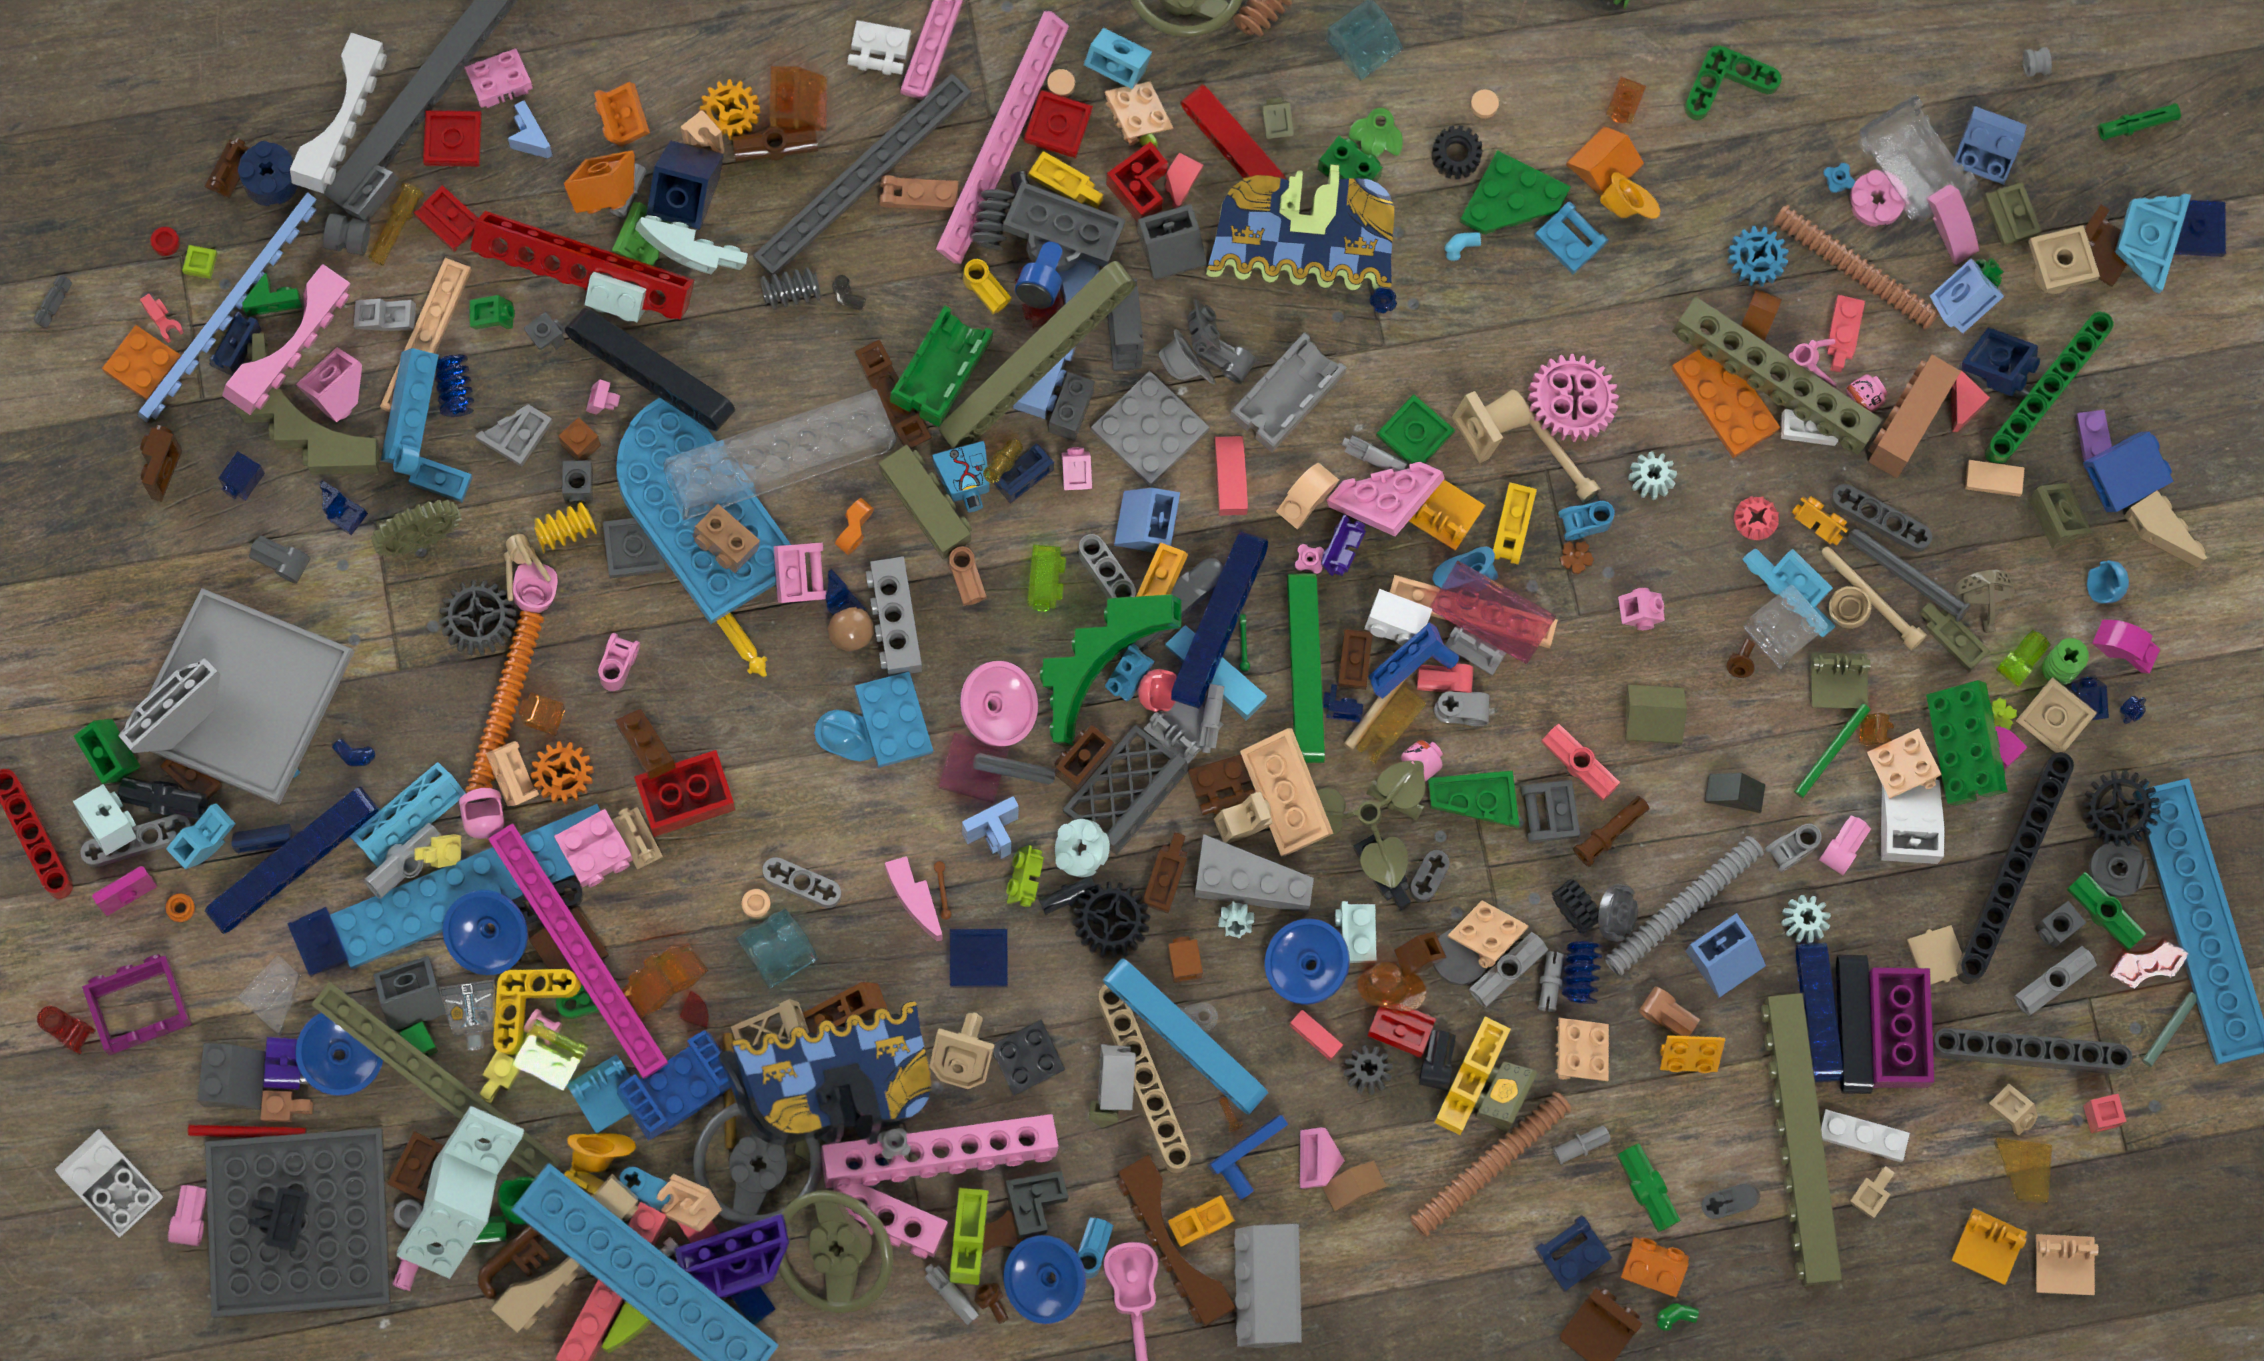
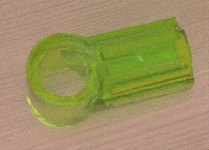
M2032 630L2021 641L2016 650L2008 654L1996 671L2018 688L2032 672L2035 663L2051 644L2043 634Z

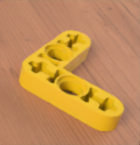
M566 969L508 970L502 973L498 978L493 1036L496 1050L506 1055H515L522 1048L526 998L573 997L581 987V982L577 975ZM543 976L546 982L545 987L541 991H534L533 981L537 977ZM566 979L572 981L571 985L566 986V989L560 985H554V981L565 982ZM512 980H515L517 982L524 983L525 987L512 986L511 991V989L507 987V983H511ZM514 1005L517 1011L515 1017L511 1020H505L504 1010L508 1006ZM503 1026H515V1029L509 1028V1030L503 1028ZM508 1037L513 1038V1043H509L508 1047L503 1044V1040H507Z

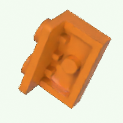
M625 83L607 93L601 90L594 92L596 98L595 107L602 117L604 123L603 133L608 141L623 147L650 134L634 83Z
M1634 1237L1621 1273V1278L1677 1297L1688 1268L1689 1256L1685 1255L1680 1249L1674 1247L1667 1249L1659 1246L1652 1239Z

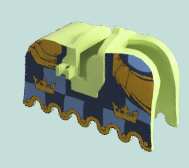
M1331 165L1328 184L1321 185L1315 193L1312 201L1311 215L1299 214L1303 171L1298 170L1296 176H1290L1289 180L1259 175L1244 178L1228 192L1222 203L1216 238L1206 274L1209 277H1219L1223 273L1224 267L1231 265L1234 267L1235 276L1241 280L1250 277L1252 269L1260 268L1263 279L1270 283L1277 280L1282 270H1286L1289 273L1290 281L1295 285L1303 284L1308 274L1314 273L1317 276L1318 284L1324 288L1330 287L1336 276L1340 275L1344 278L1345 286L1349 290H1357L1364 279L1368 278L1372 281V287L1375 292L1383 294L1388 292V288L1392 284L1391 253L1394 205L1391 196L1380 184L1361 178L1339 179V165Z

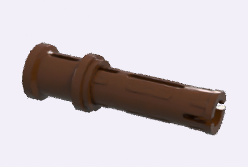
M1636 796L1630 804L1615 815L1605 826L1591 831V836L1581 845L1577 844L1573 848L1578 859L1586 866L1591 867L1596 857L1603 851H1609L1613 845L1612 842L1650 809L1647 802L1640 796Z

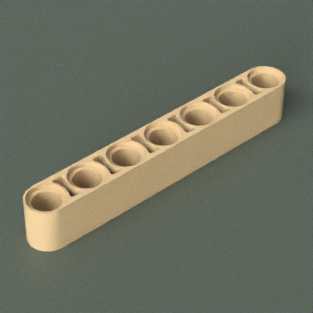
M1104 985L1099 991L1098 1004L1115 1046L1128 1047L1129 1045H1136L1141 1050V1054L1135 1057L1133 1090L1162 1161L1170 1172H1183L1189 1165L1190 1151L1133 1012L1120 998L1116 1004H1107L1103 997L1106 993L1112 991ZM1121 1018L1126 1019L1130 1023V1027L1126 1031H1119L1114 1026L1115 1021ZM1145 1071L1152 1076V1080L1148 1084H1141L1137 1081L1136 1075L1139 1072ZM1158 1098L1163 1103L1162 1109L1159 1111L1150 1110L1147 1106L1148 1100ZM1165 1124L1171 1126L1174 1134L1169 1138L1160 1136L1158 1133L1160 1126ZM1175 1151L1181 1152L1185 1157V1161L1179 1165L1173 1164L1169 1160V1155Z

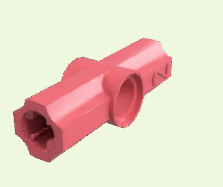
M1560 724L1556 725L1542 739L1541 743L1567 767L1570 775L1579 778L1602 801L1620 784V781L1595 759L1594 753L1589 748L1583 747ZM1583 757L1587 761L1588 766L1580 768L1575 765L1573 759Z

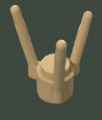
M516 534L507 539L506 547L508 551L503 556L506 561L507 599L512 601L513 561L517 564L526 563L528 566L532 565L533 561L547 582L551 580V577L537 557L534 548L530 547L525 535Z

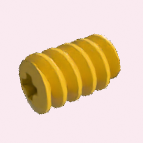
M581 502L577 504V512L571 506H568L567 516L560 510H557L556 520L550 514H546L545 524L539 518H535L534 530L543 553H545V544H548L552 550H555L556 540L563 546H566L567 536L573 542H577L578 532L584 538H588L589 528L595 535L597 534L590 512Z

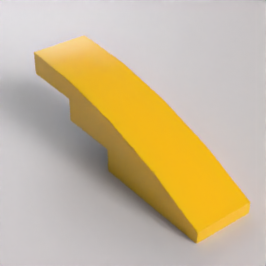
M1484 1017L1434 1123L1461 1135L1507 1039L1510 1028Z

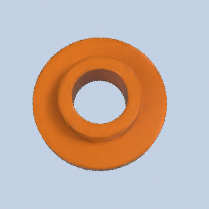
M178 893L168 899L165 910L171 920L185 922L193 916L195 904L190 896ZM179 904L186 906L185 911L182 913L176 912V907Z

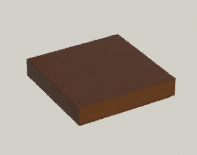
M576 907L571 910V914L601 960L608 957V952L579 909ZM546 928L529 938L530 943L548 969H566L574 972ZM566 979L565 982H557V983H558V985H560V986H564L565 984H567V983L570 982L571 980Z

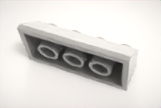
M1299 1224L1253 1225L1235 1229L1237 1346L1270 1348L1302 1342Z

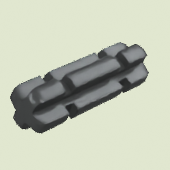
M62 275L56 277L53 283L55 285L54 288H50L40 306L42 308L41 311L38 310L34 316L35 323L41 327L47 328L52 321L51 316L56 314L65 298L64 292L67 293L72 285L71 280Z

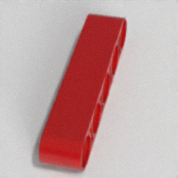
M1201 85L1180 101L1184 112L1243 179L1256 175L1286 179L1281 170L1206 86Z
M1 769L0 803L46 891L56 899L66 898L73 890V882L22 782L13 771ZM13 779V785L10 789L1 790L3 781ZM26 804V809L22 814H13L15 806ZM38 828L37 837L31 840L26 839V834L30 829ZM51 853V859L48 863H38L42 854ZM64 878L62 887L59 889L51 888V883L54 879Z

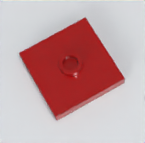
M1041 90L1024 137V143L1076 158L1093 111V106Z
M426 110L424 166L480 167L481 111Z

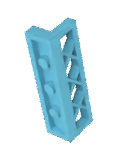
M437 762L351 834L350 837L378 868L386 861V854L392 846L396 844L404 845L427 823L432 824L466 793L454 777ZM442 775L435 782L430 783L436 776ZM414 795H417L416 798H414L412 801H409V802H408V800H409L411 797H413ZM395 813L391 819L386 820L391 814ZM373 832L366 840L362 841L367 834Z

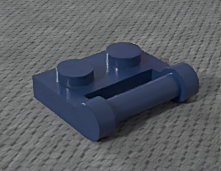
M1583 1215L1576 1218L1572 1226L1546 1244L1541 1243L1534 1248L1541 1261L1564 1292L1612 1259V1256ZM1582 1233L1586 1241L1555 1262L1551 1254Z

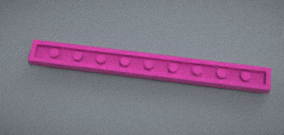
M513 823L488 838L642 1078L646 1079L666 1066L668 1062Z

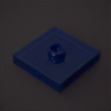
M2189 200L2174 254L2224 257L2226 254V202Z
M950 929V988L1008 987V929Z

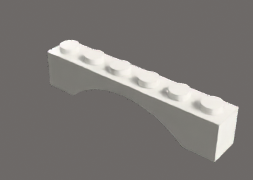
M354 33L350 34L341 54L343 70L347 78L346 96L342 108L335 120L323 133L299 148L290 168L293 184L324 193L328 184L331 185L336 175V164L338 161L341 162L346 153L345 144L347 139H352L356 130L355 121L358 115H363L366 108L365 99L367 94L374 91L377 80L375 76L378 70H383L387 56L384 54L382 42Z

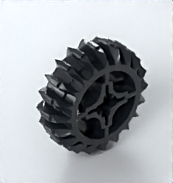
M2127 770L2122 771L2120 779H2118L2116 771H2111L2112 780L2110 781L2103 774L2100 776V779L2104 784L2099 786L2096 782H2092L2091 785L2096 792L2086 791L2085 793L2092 801L2082 803L2084 808L2091 809V811L2083 814V818L2093 819L2086 826L2089 830L2097 828L2094 832V836L2097 839L2105 833L2103 838L2105 844H2109L2114 837V845L2116 847L2121 846L2122 839H2125V843L2129 847L2132 846L2131 837L2133 836L2140 843L2143 839L2139 833L2144 831L2148 836L2152 834L2150 829L2146 827L2148 823L2153 826L2158 824L2155 819L2151 818V815L2157 816L2161 814L2159 809L2152 808V806L2160 803V799L2150 798L2156 793V789L2154 787L2146 789L2149 784L2146 778L2138 784L2140 777L2138 773H2134L2129 780ZM2122 787H2130L2137 790L2143 799L2138 801L2136 799H2126L2122 792ZM2113 789L2112 801L2099 809L2104 795ZM2120 800L2125 806L2129 804L2128 808L2124 809L2123 818L2118 811L2113 812L2119 808ZM2144 808L2140 821L2130 828L2131 816ZM2105 816L2107 818H2117L2122 831L2107 828L2103 825L2100 818Z
M1110 881L1106 882V890H1102L1101 885L1096 884L1097 894L1087 889L1085 893L1088 900L1084 898L1078 899V904L1083 908L1074 909V915L1081 917L1073 920V926L1081 927L1075 931L1076 937L1086 936L1081 941L1083 947L1092 943L1089 951L1091 954H1094L1097 948L1101 949V958H1105L1106 951H1111L1112 959H1116L1117 950H1120L1122 955L1126 957L1128 956L1127 946L1136 951L1138 946L1134 940L1143 943L1145 936L1140 932H1149L1150 927L1143 922L1150 921V915L1141 914L1148 909V905L1146 903L1137 905L1141 901L1142 895L1137 894L1132 898L1133 887L1131 886L1127 888L1126 892H1123V883L1121 882L1117 884V890L1112 889ZM1112 899L1107 909H1096V912L1091 911L1097 903ZM1120 902L1125 903L1132 910L1135 921L1129 920V917L1124 916L1120 912ZM1115 908V921L1119 923L1114 922V926H1111L1110 932H1108V920L1105 917L1109 919V915H1112ZM1088 919L1094 920L1095 924L1103 928L1104 934L1102 939L1091 931ZM1132 930L1127 937L1118 941H1111L1116 931Z

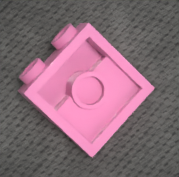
M606 809L554 836L582 888L586 885L593 887L604 880L603 876L612 871L619 873L630 866L629 862L633 861L631 853Z

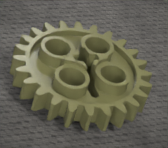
M438 500L433 504L429 501L424 506L418 504L415 509L407 508L404 513H397L392 519H387V524L379 525V530L373 531L374 535L371 536V542L379 556L384 555L388 557L392 555L396 557L399 554L405 556L410 551L416 553L419 548L425 549L430 544H437V541L447 537L446 534L454 532L453 528L460 526L459 522L462 521V516L457 504L455 505L454 502L449 503L448 500L442 503L441 500Z

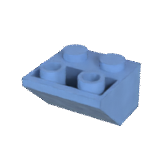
M1975 106L1952 166L2004 185L2023 141L2026 125Z
M1157 488L1124 491L1114 546L1156 553L1160 542L1171 546L1180 492Z
M1737 913L1690 944L1685 951L1718 998L1766 966L1753 935Z

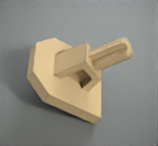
M973 1012L966 1015L961 1033L957 1034L943 1029L938 1030L929 1067L940 1081L966 1089L985 1083L995 1044L978 1040L977 1037L983 1022V1018L978 1013Z

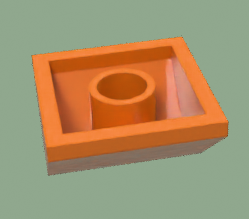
M1603 127L1566 165L1598 195L1602 196L1605 190L1612 184V175L1615 172L1630 179L1644 165V162L1627 134Z

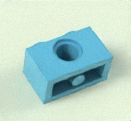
M1103 28L1091 43L1084 66L1133 89L1145 73L1152 52Z

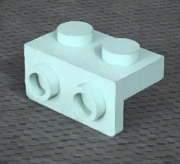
M593 272L589 280L585 305L592 307L598 312L617 315L625 321L638 322L645 312L642 308L646 288Z

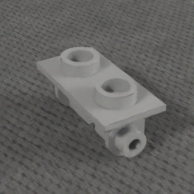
M1460 623L1455 626L1445 646L1492 676L1507 653Z

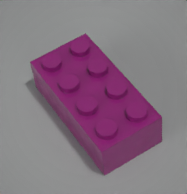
M1872 968L1869 971L1873 1088H1929L1934 1083L1930 968Z

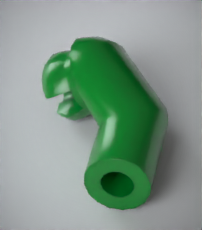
M1673 1303L1659 1312L1657 1326L1663 1331H1668L1672 1329V1324L1680 1319L1696 1323L1699 1309Z

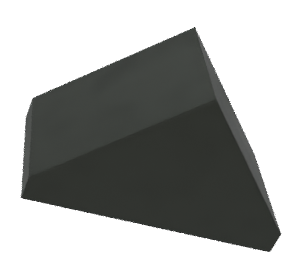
M1743 773L1709 774L1705 803L1761 813L1765 784Z

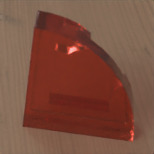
M690 991L680 1019L707 1029L709 1024L708 1009L701 997Z

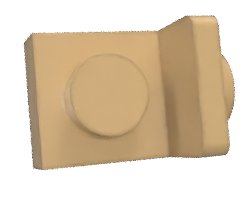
M2010 1084L1989 1102L1990 1108L2011 1124L2013 1132L2017 1135H2020L2024 1130H2029L2035 1124L2038 1117L2034 1103Z

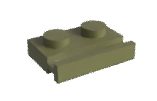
M2023 182L1998 189L1992 193H1985L1983 198L2002 247L2009 243L2020 242L2041 234V228Z

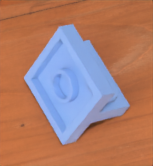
M1970 259L1935 290L1930 297L1943 321L1951 328L1955 326L1961 333H1964L1998 303L2004 295L1984 276L1979 266Z
M1014 796L962 821V835L966 843L969 844L986 835L987 838L985 840L993 854L997 852L1001 859L1010 855L1011 840L1003 826L1018 819L1019 806Z

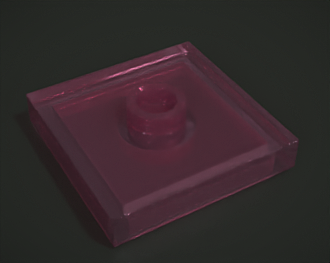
M954 733L939 789L994 803L1002 775L975 769L973 767L974 757L981 753L1007 759L1009 747L988 745L979 739Z

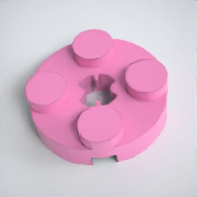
M1872 170L1868 174L1861 176L1855 182L1850 192L1853 214L1859 221L1869 226L1877 227L1878 225L1893 223L1901 215L1905 206V188L1894 176L1879 170ZM1871 195H1882L1885 203L1881 204L1879 202L1878 205L1872 202L1874 198Z

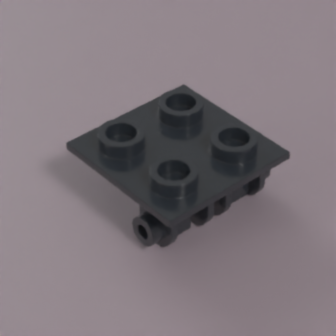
M1042 1019L993 1043L995 1046L992 1055L997 1060L1013 1096L1065 1070Z

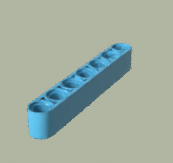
M1122 958L1105 976L1103 982L1112 992L1244 1113L1250 1115L1268 1094V1091L1127 960Z

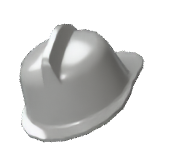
M1175 329L1173 331L1175 338L1159 352V357L1166 370L1177 379L1186 380L1202 375L1211 384H1215L1216 381L1210 371L1194 354L1184 336Z

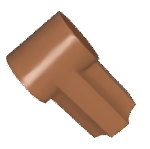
M967 547L955 548L949 557V569L953 574L963 606L973 605L985 600L987 596L975 564L973 552ZM957 557H966L969 560V565L961 568L955 565L954 560Z
M1659 987L1653 988L1639 1009V1013L1647 1020L1656 1025H1663L1677 1036H1690L1700 1021L1699 1018L1675 1003L1676 1000L1672 995Z

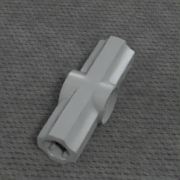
M427 823L404 845L396 844L392 846L386 854V861L364 879L368 889L381 899L405 877L413 878L417 876L422 870L424 859L415 860V848L431 846V838L442 836L441 833L433 825Z
M1531 932L1507 955L1501 957L1498 963L1469 988L1468 991L1480 1005L1486 1008L1510 985L1514 984L1549 949L1538 935ZM1511 964L1514 966L1516 974L1513 976L1505 975L1502 972L1501 966Z
M2083 946L2076 949L2014 996L2017 1006L2022 1012L2031 1016L2094 969L2097 964L2093 955ZM2050 975L2060 978L2061 987H2055L2050 983Z

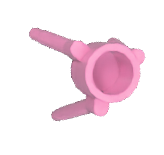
M1834 339L1811 340L1809 345L1799 344L1795 347L1793 353L1789 354V358L1798 365L1809 368L1810 371L1814 372L1823 381L1834 388L1836 387V383L1816 366L1819 360L1817 348L1834 344Z

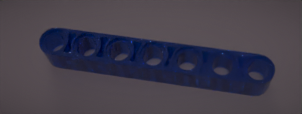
M1240 531L1237 535L1171 692L1172 701L1197 709L1202 706L1209 690V684L1213 681L1268 549V539Z
M362 787L354 789L212 901L204 912L222 934L230 932L349 838L351 834L378 813L380 808Z

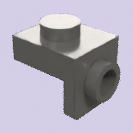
M546 312L524 327L525 332L539 350H542L550 343L556 350L565 344L563 337L565 333L564 328L557 319L552 320Z

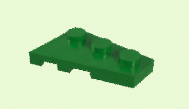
M1513 771L1434 777L1427 780L1431 809L1519 828Z

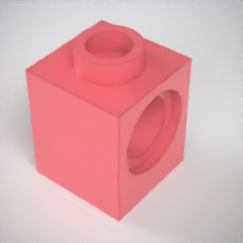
M2119 1094L2093 1099L2083 1105L2091 1134L2120 1127L2126 1122Z

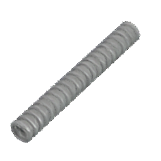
M1746 836L1744 842L1740 841L1737 844V848L1733 847L1731 853L1727 852L1724 855V859L1720 858L1717 861L1718 864L1711 866V870L1707 869L1704 872V876L1700 875L1698 881L1694 880L1691 883V887L1687 886L1684 889L1685 892L1678 894V898L1674 897L1671 900V904L1667 903L1665 909L1658 911V915L1654 914L1651 917V921L1647 920L1645 926L1638 928V932L1634 931L1631 934V938H1625V943L1621 942L1618 945V949L1614 948L1611 951V955H1605V961L1609 968L1617 975L1622 976L1624 969L1629 970L1631 963L1636 964L1638 962L1637 958L1642 959L1644 952L1649 953L1651 951V946L1656 947L1658 945L1657 941L1662 942L1664 935L1669 936L1671 934V929L1675 931L1678 928L1677 924L1682 925L1684 923V918L1689 919L1691 917L1690 913L1695 914L1698 911L1697 907L1702 908L1704 902L1711 900L1710 896L1715 897L1718 894L1717 890L1722 891L1724 885L1728 886L1731 883L1730 879L1735 880L1737 874L1744 872L1743 868L1748 869L1751 866L1750 862L1755 863L1757 857L1761 858L1764 855L1761 845L1753 837Z

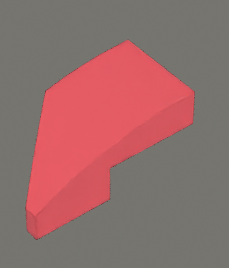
M1181 153L1177 155L1166 174L1165 189L1172 197L1174 209L1182 206L1190 188L1203 168V164Z

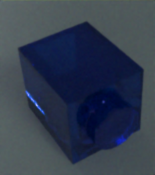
M237 451L218 479L223 486L221 490L233 499L239 496L246 501L265 473L260 464Z

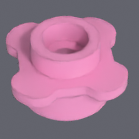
M1306 544L1300 545L1297 550L1299 558L1295 562V568L1298 571L1319 574L1322 571L1321 560L1324 549L1321 547L1316 549L1310 548ZM1312 557L1313 560L1308 561L1307 558Z

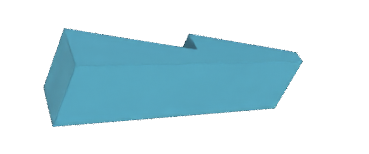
M1186 625L1165 644L1204 684L1225 686L1223 699L1246 721L1266 702V694Z

